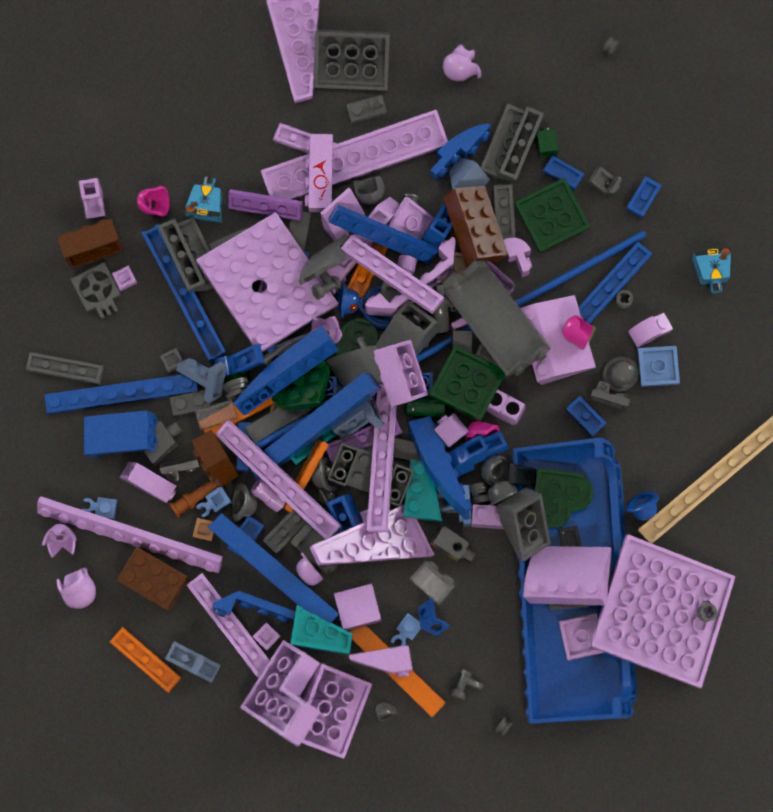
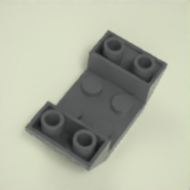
M341 442L327 479L344 486L347 484L369 493L372 452ZM394 460L390 503L400 507L414 470Z

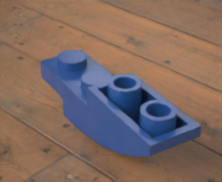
M488 123L478 125L448 141L437 151V159L439 161L430 170V176L436 181L439 177L442 178L449 170L448 167L452 163L455 164L461 155L464 158H467L469 155L472 156L478 150V145L481 141L485 142L491 135V125Z
M501 431L485 438L479 435L450 452L451 466L456 468L458 476L474 470V464L509 449Z

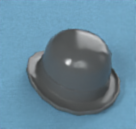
M624 356L615 357L608 361L602 373L603 382L609 383L610 390L613 392L629 390L635 385L639 376L636 363Z
M326 457L320 459L311 476V480L316 487L325 488L329 492H335L340 484L327 479L333 464Z
M242 483L237 484L233 489L231 498L233 501L231 503V512L235 521L241 520L242 517L253 515L258 504L257 497L253 496L246 485Z

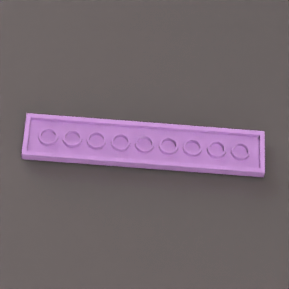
M437 110L333 145L332 186L443 147L448 140ZM310 154L261 170L269 196L294 200L309 194V188H305V178L309 177V169H306V158H310Z

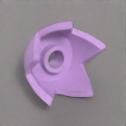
M335 316L325 320L313 318L311 332L322 325L330 334L335 344L340 341L342 331Z
M56 524L47 531L42 545L47 543L51 557H54L61 548L66 549L73 555L77 538L69 527L64 524Z

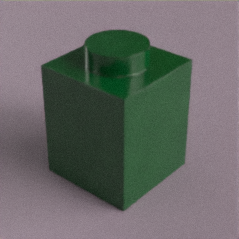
M542 128L537 131L536 142L539 159L552 157V155L558 156L559 148L556 129Z

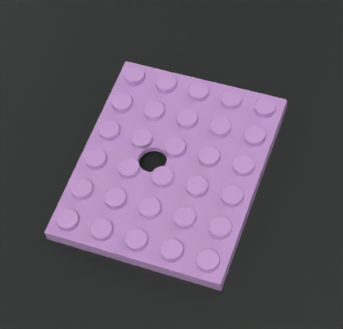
M276 212L196 259L197 264L252 345L260 344L262 352L311 323L313 318H319L339 304L330 291L326 292L322 299L317 300L314 297L312 286L315 284L325 285L319 275L300 285L298 282L299 276L308 258ZM257 280H261L266 283L267 289L264 293L254 292L252 284Z

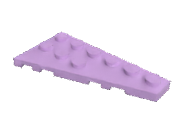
M267 0L294 103L313 99L315 31L318 25L319 0Z
M404 505L389 511L388 532L369 533L366 521L309 547L318 565L422 558L435 555L418 520L403 517Z

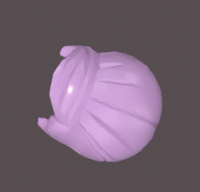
M462 44L458 45L453 53L446 56L443 61L445 75L454 81H464L473 75H477L479 79L481 77V69L478 64L471 62L474 59L475 51L473 49L468 51Z
M86 568L66 575L63 584L57 579L58 590L63 601L70 608H85L95 599L96 586L88 575V569Z

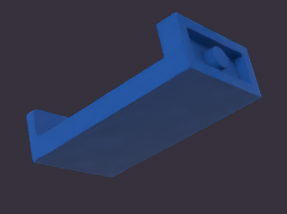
M137 411L84 417V455L96 458L103 454L145 450L155 452L157 445L155 430L157 418L155 414L149 411Z

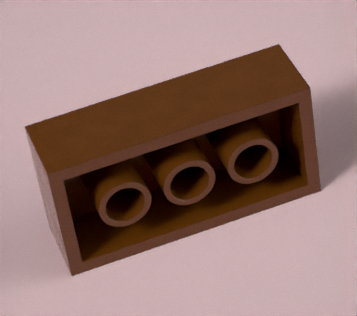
M485 186L455 188L443 198L466 267H469L474 261L478 260L496 264L508 255Z

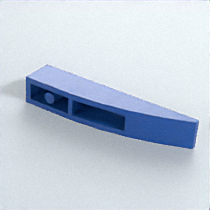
M321 325L291 346L248 385L234 402V405L244 416L338 351L336 344L324 327Z
M431 416L410 421L409 434L426 473L446 501L465 520H468L470 511H472L469 499L466 500L464 497V486L462 483L459 484L457 480L459 479L456 468L451 466L452 459L450 453H446L444 449L446 448L445 442L434 430L438 427L437 423H433Z

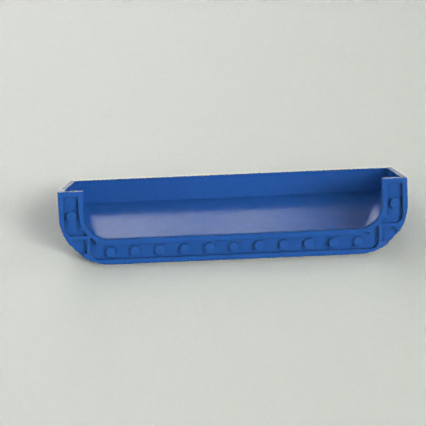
M601 437L513 448L512 464L535 468L536 478L538 468L579 473L590 480L594 493L591 503L585 510L572 512L570 519L564 526L553 529L548 528L551 542L548 546L561 547L558 529L578 526L582 547H611L609 577L612 578L626 535L622 474L619 461H615L613 445ZM515 485L518 492L524 488H527ZM517 556L520 562L518 578L521 581V589L519 590V597L522 601L520 616L523 620L521 634L525 648H523V658L526 662L524 677L527 680L525 697L528 700L526 716L529 723L623 719L631 717L634 711L632 702H636L637 695L636 666L634 663L608 653L567 660L559 621L598 613L599 617L603 605H589L586 609L575 608L549 611V604H530L523 595L525 577L531 557L522 562Z

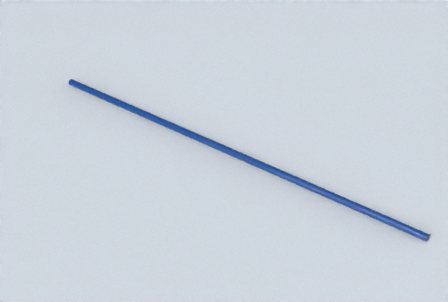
M642 230L515 300L519 307L644 239L646 233ZM468 326V327H466V328H464V329L461 330V331H472V333H473V330L470 328V326ZM452 335L419 353L416 356L418 362L451 345ZM310 414L255 444L260 449L281 438Z

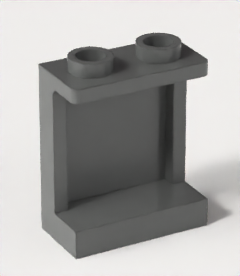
M307 522L290 543L298 551L303 552L325 574L328 572L332 573L339 564H317L309 547L326 539Z

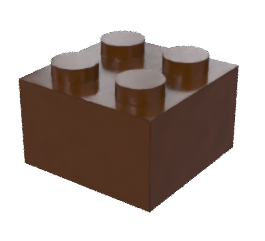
M212 429L191 441L195 447L192 451L211 483L216 482L220 488L239 476Z

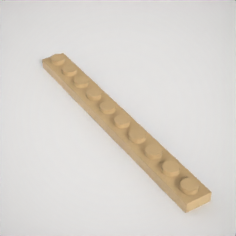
M773 416L637 531L647 542L654 543L772 443Z

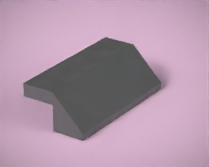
M507 104L480 167L486 175L496 179L517 180L544 113L528 106L524 111Z
M194 217L178 224L175 219L158 225L187 291H207L212 289L213 286L196 262V259L210 252Z

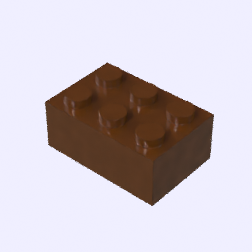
M102 219L98 221V224L92 226L85 225L78 231H68L63 233L62 236L57 237L63 257L71 269L124 251L119 232L112 219Z
M136 547L116 581L170 612L190 578Z

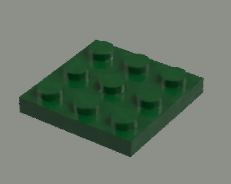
M565 178L514 202L539 253L590 229V225Z
M455 345L433 385L429 397L481 422L505 373L499 366Z

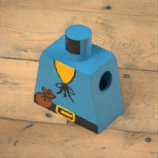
M205 177L203 185L193 186L184 210L187 218L194 217V219L222 222V192L220 188L214 187L215 178Z
M731 247L694 251L692 260L700 284H710L711 293L713 294L721 293V283L727 282L730 278Z

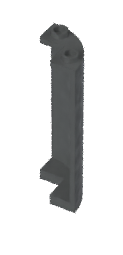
M484 260L474 261L463 273L452 274L442 284L444 286V293L506 376L513 374L518 376L535 361L540 362L547 357L546 353L551 348Z

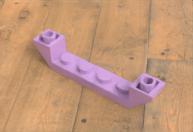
M389 197L378 204L368 218L388 225L400 204ZM353 234L368 246H371L373 243L371 240ZM346 255L347 259L326 271L332 280L338 278L341 284L346 281V275L357 263ZM335 289L331 290L333 294H335L338 291Z
M454 237L443 241L438 248L439 257L443 261L439 262L430 273L427 272L420 278V281L430 288L436 286L454 271L456 249ZM379 293L367 300L365 308L368 315L394 317L408 300L412 303L414 301L401 294L400 296H395L391 303H389Z

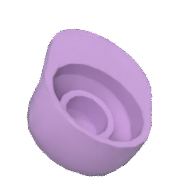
M302 552L303 558L297 564V573L306 584L316 585L323 578Z

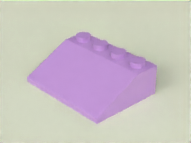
M575 295L535 303L521 308L551 348L546 353L547 357L545 359L532 363L538 383L543 385L596 368L589 342L585 349L582 350L568 342L562 334L563 326L568 318L574 315L581 317Z
M545 547L531 556L525 577L523 597L530 604L607 605L611 547Z
M320 663L299 696L300 699L320 711L316 721L301 743L344 759L372 684Z

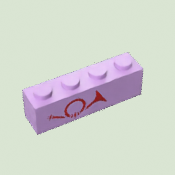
M310 134V140H306V151H310V158H306V169H309V177L305 178V188H309V195H305V206H309V212H322L332 203L333 134Z

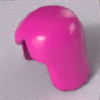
M158 186L140 191L137 196V205L140 211L147 215L166 216L170 208V199L166 187ZM153 200L155 201V208L151 210Z
M576 315L568 318L562 329L563 337L582 350L585 349L593 332V326L585 322L582 317Z
M475 421L467 427L469 431L465 434L466 441L479 435H483V438L500 430L497 425Z

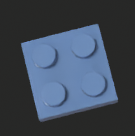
M677 346L638 348L641 387L680 384Z

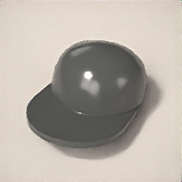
M507 480L494 484L488 491L490 505L492 506L518 493L514 484H509Z

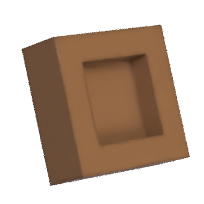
M197 518L192 537L212 542L214 533L208 529V526L213 521Z

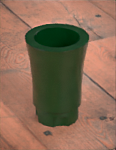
M421 397L407 402V415L421 418L431 416L432 419L440 420L447 415L448 406L431 397Z

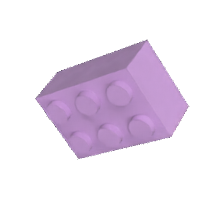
M411 340L374 351V359L379 367L380 378L385 386L386 398L390 402L391 407L428 395Z

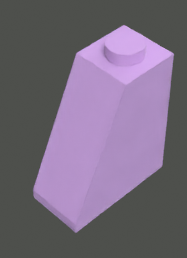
M129 461L119 477L162 502L167 503L168 500H172L176 493L174 490L176 485L136 462Z

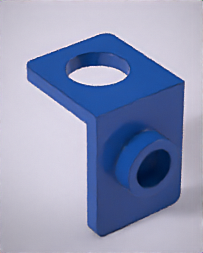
M429 598L418 607L421 629L438 636L449 628V623L436 618L432 598ZM436 624L442 626V627L439 628V629H432V628H431L433 625H436Z

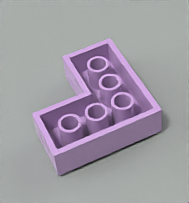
M283 640L240 708L299 746L320 714L319 710L299 698L320 663Z

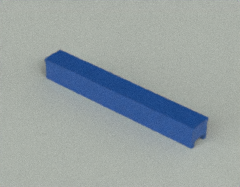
M158 224L146 232H141L210 364H214V360L217 358L228 357L194 291H187L159 231Z
M364 372L263 452L281 467L377 393L382 387L378 385L371 373L366 374ZM250 468V470L255 476V479H260V477Z
M222 513L208 526L209 530L298 606L329 623H332L339 615L338 612Z

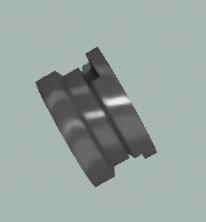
M247 377L237 378L223 385L224 391L227 392V401H236L248 387L249 380Z

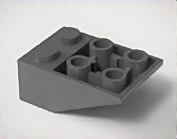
M408 300L394 315L376 345L378 348H384L411 340L417 356L439 332L438 323Z

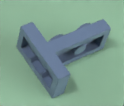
M191 358L177 364L176 371L206 387L204 401L211 403L222 397L226 364L219 362L208 368Z
M371 396L331 428L333 432L344 440L369 422L377 429L384 426L375 399Z
M175 641L165 658L211 683L221 666Z

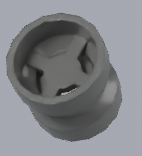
M485 482L469 486V492L473 496L472 505H483L490 502L487 492L488 484Z

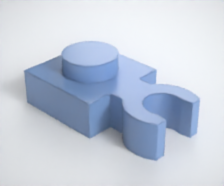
M221 486L205 496L208 502L200 503L196 508L200 510L205 507L206 512L201 516L207 518L211 515L212 510L218 513L233 501L224 487Z
M98 497L96 503L90 498L84 499V502L90 503L91 506L89 509L82 510L90 513L95 511L96 515L115 520L118 500Z
M407 613L396 628L400 634L395 635L391 643L393 644L397 639H400L402 641L401 646H406V639L409 638L412 641L421 630L420 622Z

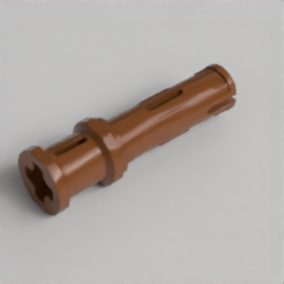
M206 482L190 494H183L182 498L174 503H169L177 518H179L180 514L189 508L193 509L195 503L217 489L218 485L216 482Z

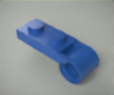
M254 344L229 357L217 358L214 360V365L219 362L227 365L225 378L234 373L246 372L264 363L261 345Z

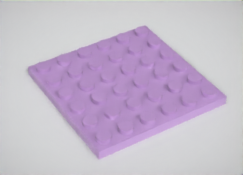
M627 534L625 535L609 584L607 605L602 606L590 647L691 686L702 688L736 576ZM707 603L713 604L717 609V617L709 622L701 621L697 615L698 608ZM709 608L703 610V612L706 613V617L711 615V613L708 612Z

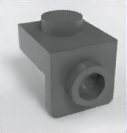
M599 166L595 169L588 183L603 195H609L618 191L622 178L612 176Z

